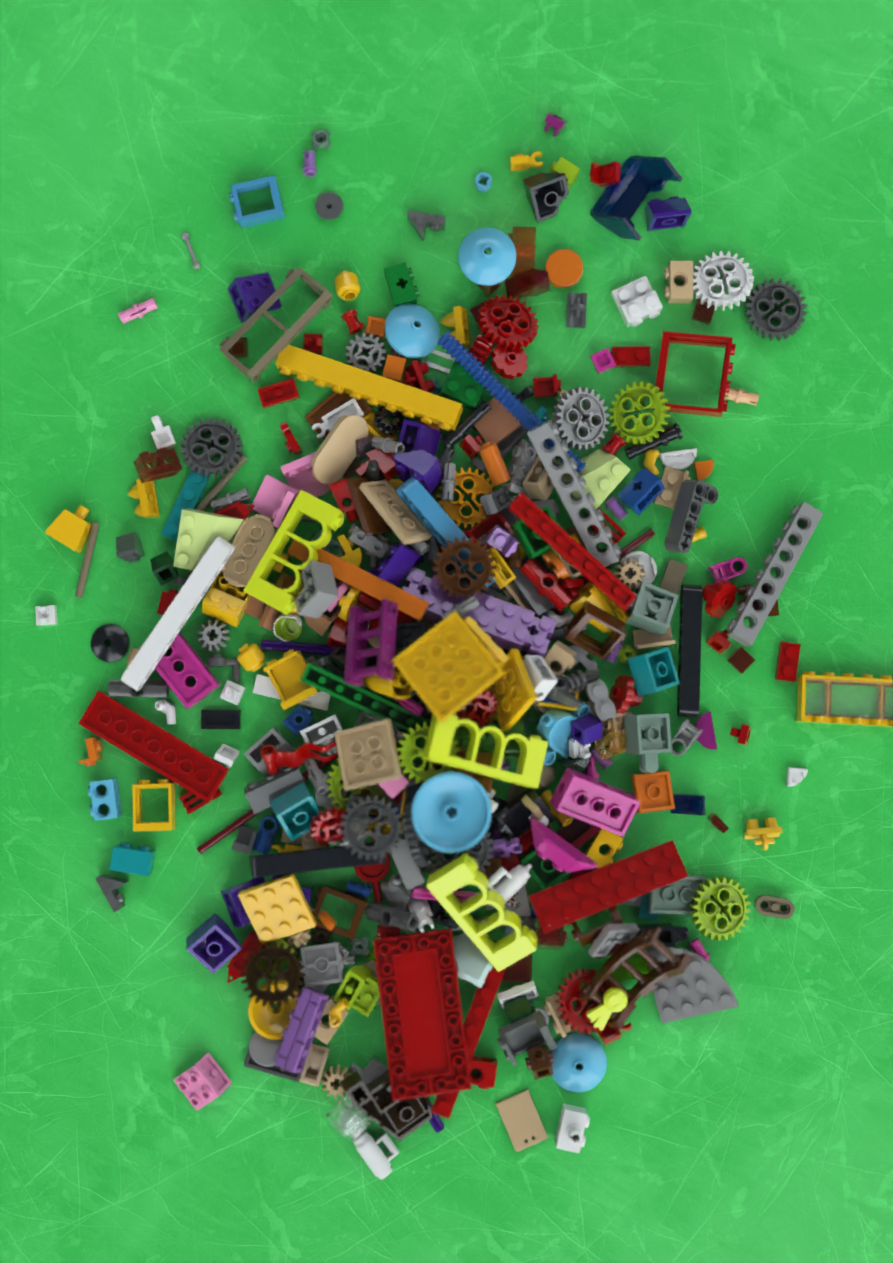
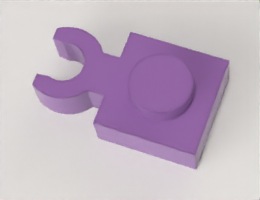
M505 838L493 840V843L489 844L494 846V850L489 851L493 854V858L510 857L511 852L519 854L522 853L523 848L522 845H519V838H513L506 842Z

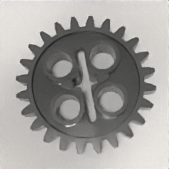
M771 279L769 284L765 280L762 286L758 284L755 287L756 290L751 291V296H748L746 299L749 303L744 306L745 309H748L744 316H750L746 323L753 324L750 330L757 329L755 335L763 333L762 339L768 335L770 341L776 336L777 341H780L782 336L786 340L789 334L793 336L796 333L795 330L801 328L800 324L805 322V319L802 317L807 314L803 309L807 307V304H802L805 297L798 296L801 290L794 291L796 285L790 288L789 281L782 284V279H779L777 283H775L774 279ZM774 294H779L781 300H776ZM785 300H789V303L782 306L779 311L774 312L766 320H762L763 317L780 306ZM758 305L765 306L766 311H761ZM785 309H790L793 315H788ZM770 320H775L778 326H772Z
M207 417L206 423H203L200 419V425L198 426L192 423L194 429L187 428L186 430L189 435H182L185 441L180 442L183 447L180 449V452L183 454V461H187L185 463L188 468L191 467L193 473L198 470L200 477L205 473L207 478H209L210 474L217 478V473L220 472L224 476V470L231 472L230 466L237 467L235 460L241 461L238 454H243V450L240 448L243 446V443L239 441L241 436L237 434L236 428L232 429L231 423L225 426V420L222 419L218 423L217 417L214 418L213 422H210L209 417ZM205 434H211L209 438H203ZM224 440L229 441L226 445H220ZM198 450H203L201 455H195ZM215 457H221L218 462L212 461Z
M369 795L366 797L365 802L359 798L360 804L357 805L355 802H352L354 808H346L349 814L342 815L346 819V822L340 823V825L345 827L340 833L346 835L342 841H348L346 849L353 847L351 854H355L358 851V858L360 859L364 854L368 861L371 855H373L375 861L378 859L379 854L382 858H385V852L387 851L389 854H392L390 848H398L395 842L402 841L398 837V834L404 833L403 830L399 829L404 823L398 822L402 815H396L395 813L398 808L391 809L392 802L386 805L384 797L380 802L376 795L373 801H371ZM374 808L378 809L379 817L377 819H370L369 811ZM384 816L387 817L385 821L375 827V833L370 831L358 840V836L369 829V823L374 825ZM356 821H362L363 829L359 832L353 829V824ZM385 824L391 826V833L389 835H382L381 827ZM370 836L374 837L376 842L372 848H368L365 845V839Z
M412 803L406 805L404 808L405 812L403 813L405 818L403 819L405 824L403 828L406 844L409 845V853L411 852L414 863H417V866L420 867L428 866L431 864V855L433 853L430 851V846L419 837L414 828L411 816Z
M487 831L479 841L481 843L479 848L474 849L471 847L461 852H455L451 856H447L442 851L430 847V851L435 852L431 855V858L437 859L434 865H441L439 868L441 869L467 853L470 858H474L477 862L478 870L485 872L484 864L490 866V861L487 858H493V854L489 851L494 850V846L489 845L493 843V838H487L490 835V831ZM470 853L476 854L478 857H473Z

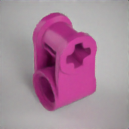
M737 557L708 567L715 580L714 585L722 580L728 581L730 578L743 574L747 570V562L743 558ZM734 562L741 564L739 572L733 569Z

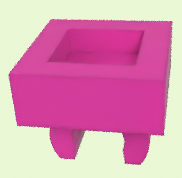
M608 348L590 356L597 374L616 366Z

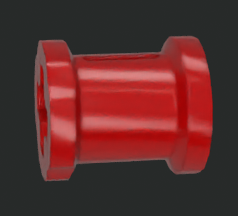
M352 309L341 316L342 321L346 322L351 335L360 332L365 327L357 317L356 309Z
M613 433L611 435L612 438L605 445H602L601 449L615 456L620 447L625 446L626 443L619 435Z

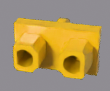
M776 818L765 819V828H759L757 819L747 820L746 831L743 834L744 840L755 839L754 844L761 845L762 850H768V844L775 843L773 837H779L780 833L783 832L782 827H778Z

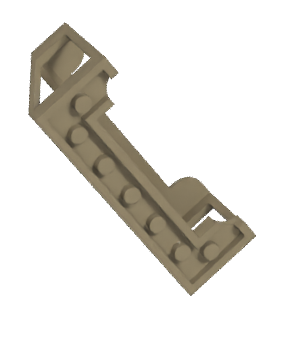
M300 267L296 270H290L286 275L287 279L230 339L227 337L220 344V352L253 384L261 378V370L264 372L267 370L272 361L317 314L322 312V308L326 310L332 304V294ZM300 277L320 297L287 329L272 317L267 310ZM262 315H265L283 330L285 334L249 370L228 351Z

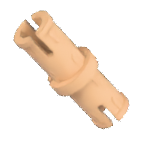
M730 388L729 393H725V399L735 401L738 404L741 402L756 406L759 399V394L742 391L743 389Z

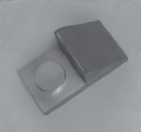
M408 210V222L422 241H424L426 228L436 232L445 229L446 216Z
M106 874L95 878L114 912L126 906L123 894L120 891L118 892L116 888L127 883L129 880Z

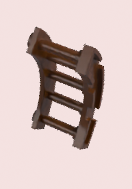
M660 927L648 928L642 934L622 946L600 967L591 980L581 988L582 993L578 997L580 1001L593 999L599 1005L603 1003V997L596 991L604 980L613 988H620L627 994V1006L621 1012H612L606 1023L610 1028L623 1027L630 1014L637 1007L634 1003L641 995L646 997L657 987V982L663 978L668 980L674 976L684 974L692 959L688 953L679 955L672 953L658 940L657 937L662 930ZM653 945L668 960L659 962L645 947ZM638 952L654 969L647 974H642L627 958ZM619 965L623 966L638 980L631 990L624 988L610 975Z

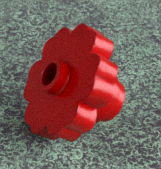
M500 345L499 348L496 346L491 352L493 359L490 363L494 371L503 378L513 380L515 377H521L528 368L526 363L528 356L523 349L518 350L515 347L514 351H512L510 347H507L504 350L503 345Z
M722 580L716 585L707 584L702 590V598L707 602L705 605L706 613L716 618L724 616L736 599L734 596L737 592L736 585L726 580Z
M619 675L615 679L614 686L611 687L609 699L613 702L616 713L624 714L629 706H639L642 701L643 695L638 696L636 688H633L635 682L630 676Z

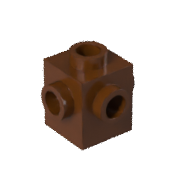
M535 1045L527 1050L528 1058H525L528 1070L532 1069L535 1080L554 1074L551 1064L554 1063L551 1051L547 1052L546 1045Z

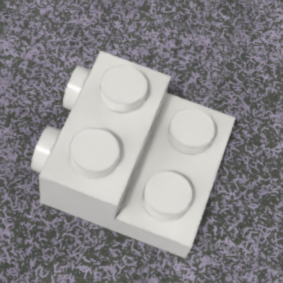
M646 276L611 291V296L626 327L630 325L635 327L643 323V320L648 317L653 319L659 316L663 308L656 291L652 290Z

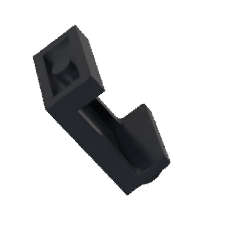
M527 788L494 815L498 820V823H496L497 827L502 833L507 832L505 837L509 841L513 838H519L531 828L529 817L532 812L525 807L521 800L526 795L539 807L543 815L548 818L549 824L555 820L553 814L533 789Z

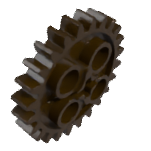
M266 942L265 949L259 945L258 953L252 950L253 957H246L249 964L242 965L247 969L246 972L241 973V975L246 976L242 983L248 984L244 991L251 990L249 998L256 996L255 1003L263 1000V1007L266 1006L267 1002L270 1003L271 1008L274 1007L275 1002L281 1007L282 1000L288 1004L289 996L293 999L296 998L293 993L294 991L301 992L298 984H304L300 980V977L306 976V974L300 972V970L305 968V966L299 965L302 958H295L298 953L297 951L290 953L291 946L285 950L284 943L277 947V942H273L272 947H270L269 943ZM275 956V972H278V977L274 978L275 991L272 993V977L269 976V972L273 971L272 958ZM263 958L269 961V967L266 970H262L259 967V962ZM282 959H287L289 962L286 970L279 968V962ZM261 979H266L268 982V987L265 990H261L258 987ZM281 979H285L288 982V987L284 991L278 988V982Z

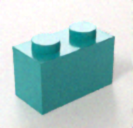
M120 842V845L113 847L109 870L144 876L152 874L156 851L150 850V846L139 845V848L131 847V843Z

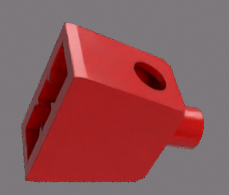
M345 478L329 486L339 510L346 513L350 523L358 520L359 516L347 485L348 478ZM344 498L350 499V506H345Z

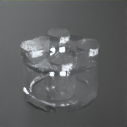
M347 1095L342 1096L327 1113V1118L330 1116L332 1118L330 1121L331 1125L345 1138L351 1136L353 1138L351 1141L356 1142L372 1123V1120L366 1114L354 1107Z

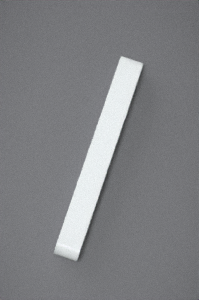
M220 536L213 541L122 675V682L136 691L142 688L233 554L235 546Z

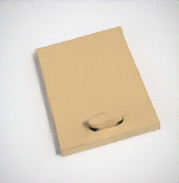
M529 1089L495 1104L516 1152L548 1139L530 1096Z

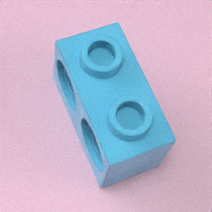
M118 778L90 782L88 795L92 798L90 813L94 817V821L121 817ZM101 785H104L107 789L105 795L99 792ZM103 804L109 807L108 814L102 812Z

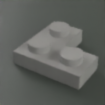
M607 924L603 927L597 939L593 941L588 953L591 957H606L615 943H628L640 929L636 924Z

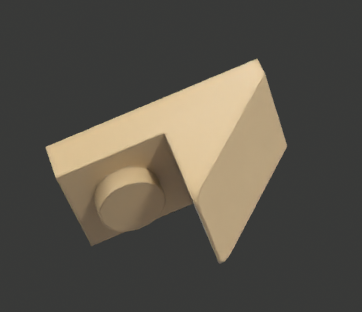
M311 1044L299 1082L319 1087L329 1048Z

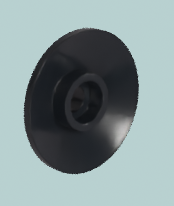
M106 624L94 632L91 638V648L95 656L100 660L115 662L126 655L129 649V637L120 626ZM108 639L111 640L110 646H106L105 644L106 640Z

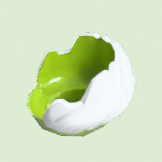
M289 613L288 616L285 614L279 615L274 622V635L284 642L298 638L302 632V620L295 613Z

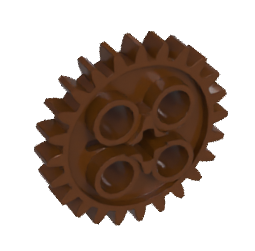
M465 536L462 537V541L455 537V543L453 544L447 540L448 547L441 545L443 552H436L440 558L433 560V562L438 564V566L432 568V570L438 571L434 575V578H440L437 585L443 584L442 591L444 592L448 589L449 596L456 593V599L461 594L464 600H466L468 594L472 597L475 592L481 596L480 589L483 588L487 591L486 583L493 584L489 577L496 576L495 573L491 572V570L496 569V565H491L495 558H489L492 551H485L487 544L480 546V539L474 543L472 536L469 541H466ZM467 549L470 555L468 558L462 559L458 555L459 551ZM454 555L463 565L469 564L468 570L478 579L474 580L465 570L461 572V566L451 556ZM448 563H453L456 566V570L453 573H448L445 570V566ZM475 563H482L484 565L483 571L475 572L473 570ZM462 577H468L470 584L462 586L459 580Z

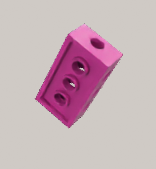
M179 632L170 645L172 654L167 656L165 653L155 669L186 709H191L220 687L221 684L181 632ZM182 661L184 669L180 672L177 669V665ZM192 676L196 679V684L193 687L189 684V679Z
M566 768L550 800L556 811L622 837L640 805V801L633 794L569 768Z

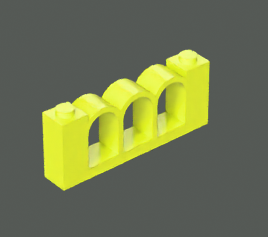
M300 490L243 591L288 616L296 607L294 596L299 594L304 588L301 572L311 560L318 562L316 550L328 545L332 537L331 530L336 532L337 528L342 526L345 514L338 508ZM303 515L322 524L323 532L319 539L306 541L293 534ZM290 538L308 547L309 557L305 563L293 565L280 558ZM276 562L292 569L296 574L294 584L288 589H280L266 581Z
M434 714L432 715L422 759L530 789L539 787L548 742L543 741L542 737L531 735L526 738L521 734H508L504 736L501 730L496 727L478 728L473 721L469 719L457 720L458 716L452 715L441 724ZM459 725L465 726L470 733L465 760L449 756L454 731ZM485 732L490 733L495 740L490 767L475 763L480 738ZM510 739L515 740L520 747L515 774L500 770L505 746Z
M467 853L429 875L426 887L498 972L537 950L538 937L536 933L530 930L527 925L522 927V921L515 912L505 910L503 896L496 891L488 890V879L482 872L478 871L477 862L474 858H470ZM466 884H474L481 888L482 891L463 903L452 893ZM484 904L493 905L498 909V912L480 923L469 913ZM501 924L509 925L515 929L513 933L496 943L486 933Z

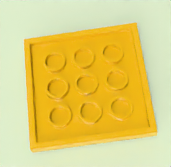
M456 611L392 660L441 724L505 674Z

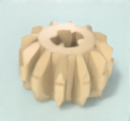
M627 558V564L622 559L620 560L621 566L615 565L614 568L619 572H614L613 575L619 576L618 579L624 585L627 584L630 590L632 585L637 589L639 588L637 582L642 583L644 581L640 576L646 575V572H640L644 565L637 567L636 565L639 560L636 559L632 564V559ZM628 570H631L634 574L630 579L627 578L628 576H625Z
M340 1064L337 1065L336 1070L332 1065L329 1066V1071L325 1070L323 1072L324 1077L320 1080L324 1084L321 1088L322 1091L328 1090L327 1097L334 1094L335 1100L338 1094L345 1098V1090L340 1081L352 1074L347 1073V1067L340 1070ZM335 1079H339V1085L335 1084Z

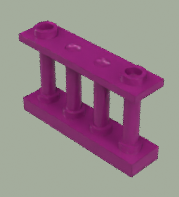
M382 599L381 609L371 612L357 606L350 607L344 673L345 683L356 687L363 686L364 676L374 674L389 681L393 680L394 662L392 660L395 657L398 604ZM381 617L380 628L367 631L368 620ZM379 636V647L366 649V640ZM378 655L377 666L364 668L366 657Z

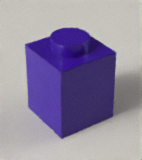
M590 713L571 721V737L583 746L601 739L602 721Z

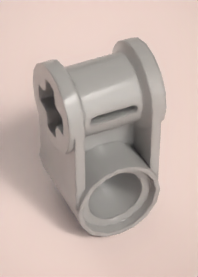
M688 719L681 725L671 741V753L675 756L685 754L703 732L702 729H697L689 723L690 720ZM677 741L681 742L684 746L682 752L674 750V744Z

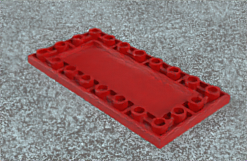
M451 928L373 939L392 1101L471 1089Z

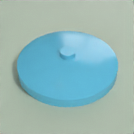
M459 772L439 773L426 780L416 792L411 807L412 822L419 837L430 847L447 853L461 852L477 844L488 830L492 813L490 799L482 785L472 777Z

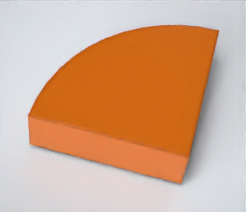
M714 460L694 463L696 480L702 481L710 475L713 470Z
M323 909L318 914L322 923L331 931L337 921Z

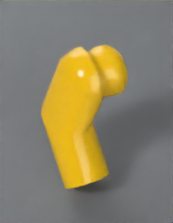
M650 449L646 452L643 465L656 476L659 474V471L655 466V462L660 454L657 449Z
M345 998L341 999L329 1010V1025L332 1028H337L340 1025L342 1011L349 1007V1002Z

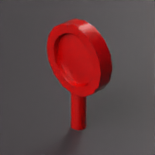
M387 852V862L354 867L356 874L362 880L372 882L375 902L383 901L379 881L387 875L390 869V858Z

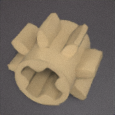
M310 929L289 935L288 943L291 946L295 945L296 948L306 945L309 938H311V935L308 933Z

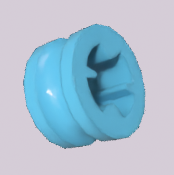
M481 172L475 178V187L480 192L488 191L492 184V178L490 174ZM484 178V181L487 179L486 185L480 184V179Z

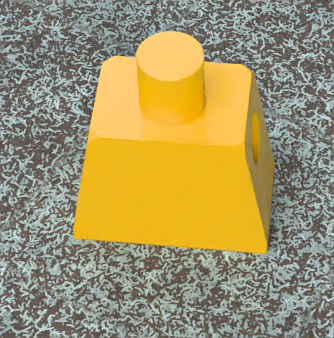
M82 505L78 506L74 514L65 509L44 533L75 552L81 553L92 526L84 520L90 510Z

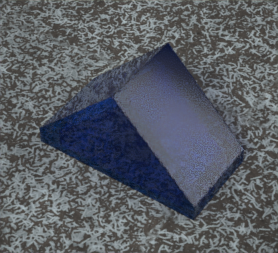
M700 793L673 794L675 809H671V813L705 815V795Z

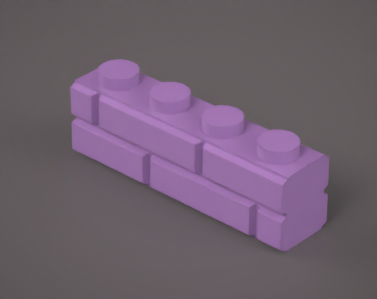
M303 987L301 992H298L296 996V1001L298 1002L295 1009L289 1015V1020L291 1021L288 1028L282 1034V1039L284 1040L281 1047L275 1053V1065L292 1073L302 1072L329 995L310 987Z

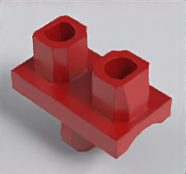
M417 360L412 361L411 365L407 366L408 372L404 373L405 380L401 383L426 392L433 391L435 389L433 380L424 381L423 375L429 373L427 363H418Z

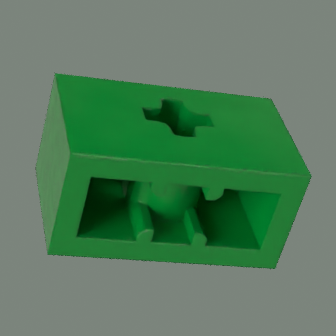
M406 262L385 268L384 274L394 307L407 303L417 304L419 292L417 286H413L411 279H414L411 267L407 268ZM403 283V285L405 286V288L402 289V287L400 286V284Z

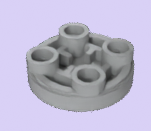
M255 1031L249 1042V1052L252 1059L264 1067L276 1066L275 1053L281 1047L284 1039H268Z

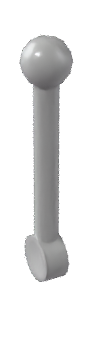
M185 232L182 234V239L186 241L194 263V269H199L200 263L197 262L191 247L190 236Z

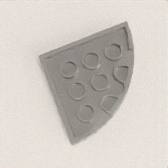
M667 947L674 954L688 953L692 959L684 974L674 976L668 980L664 978L659 980L657 987L653 990L662 1023L739 1007L730 984L715 966L690 950L681 947ZM645 948L659 962L668 960L658 949ZM644 959L647 973H649L654 967Z

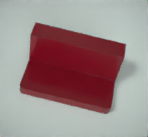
M573 818L569 825L562 827L556 834L578 849L599 832L601 828Z

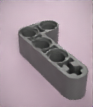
M684 480L682 482L664 543L667 551L687 553L689 551L703 503L714 504L718 500V490L714 486L701 480Z

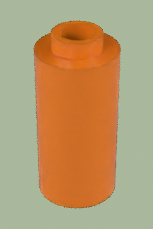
M491 441L482 444L481 449L478 451L493 486L510 480L511 477L497 444H492Z

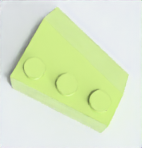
M599 448L581 459V462H585L586 466L578 474L584 477L587 484L585 488L588 493L591 492L594 496V505L597 509L631 469L617 457ZM565 473L562 475L565 481L572 480L570 474ZM572 491V492H571V495H572L574 498H580V497H581L580 492H578V491ZM582 508L585 512L590 514V511L587 508Z
M190 508L182 509L173 567L194 570L218 536L231 544L244 519Z

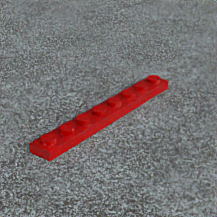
M520 493L509 505L508 509L622 611H625L635 600L636 594L523 493Z
M493 966L486 976L482 987H477L463 1024L468 1065H470L506 968L498 972ZM460 1091L437 1094L431 1112L449 1119Z

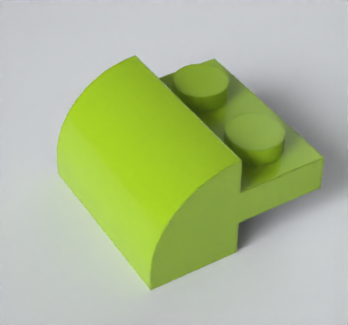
M360 965L351 967L333 1001L337 1003L345 998L349 1002L347 1010H350L352 1007L366 1017H369L380 998L378 978L371 974L373 970Z

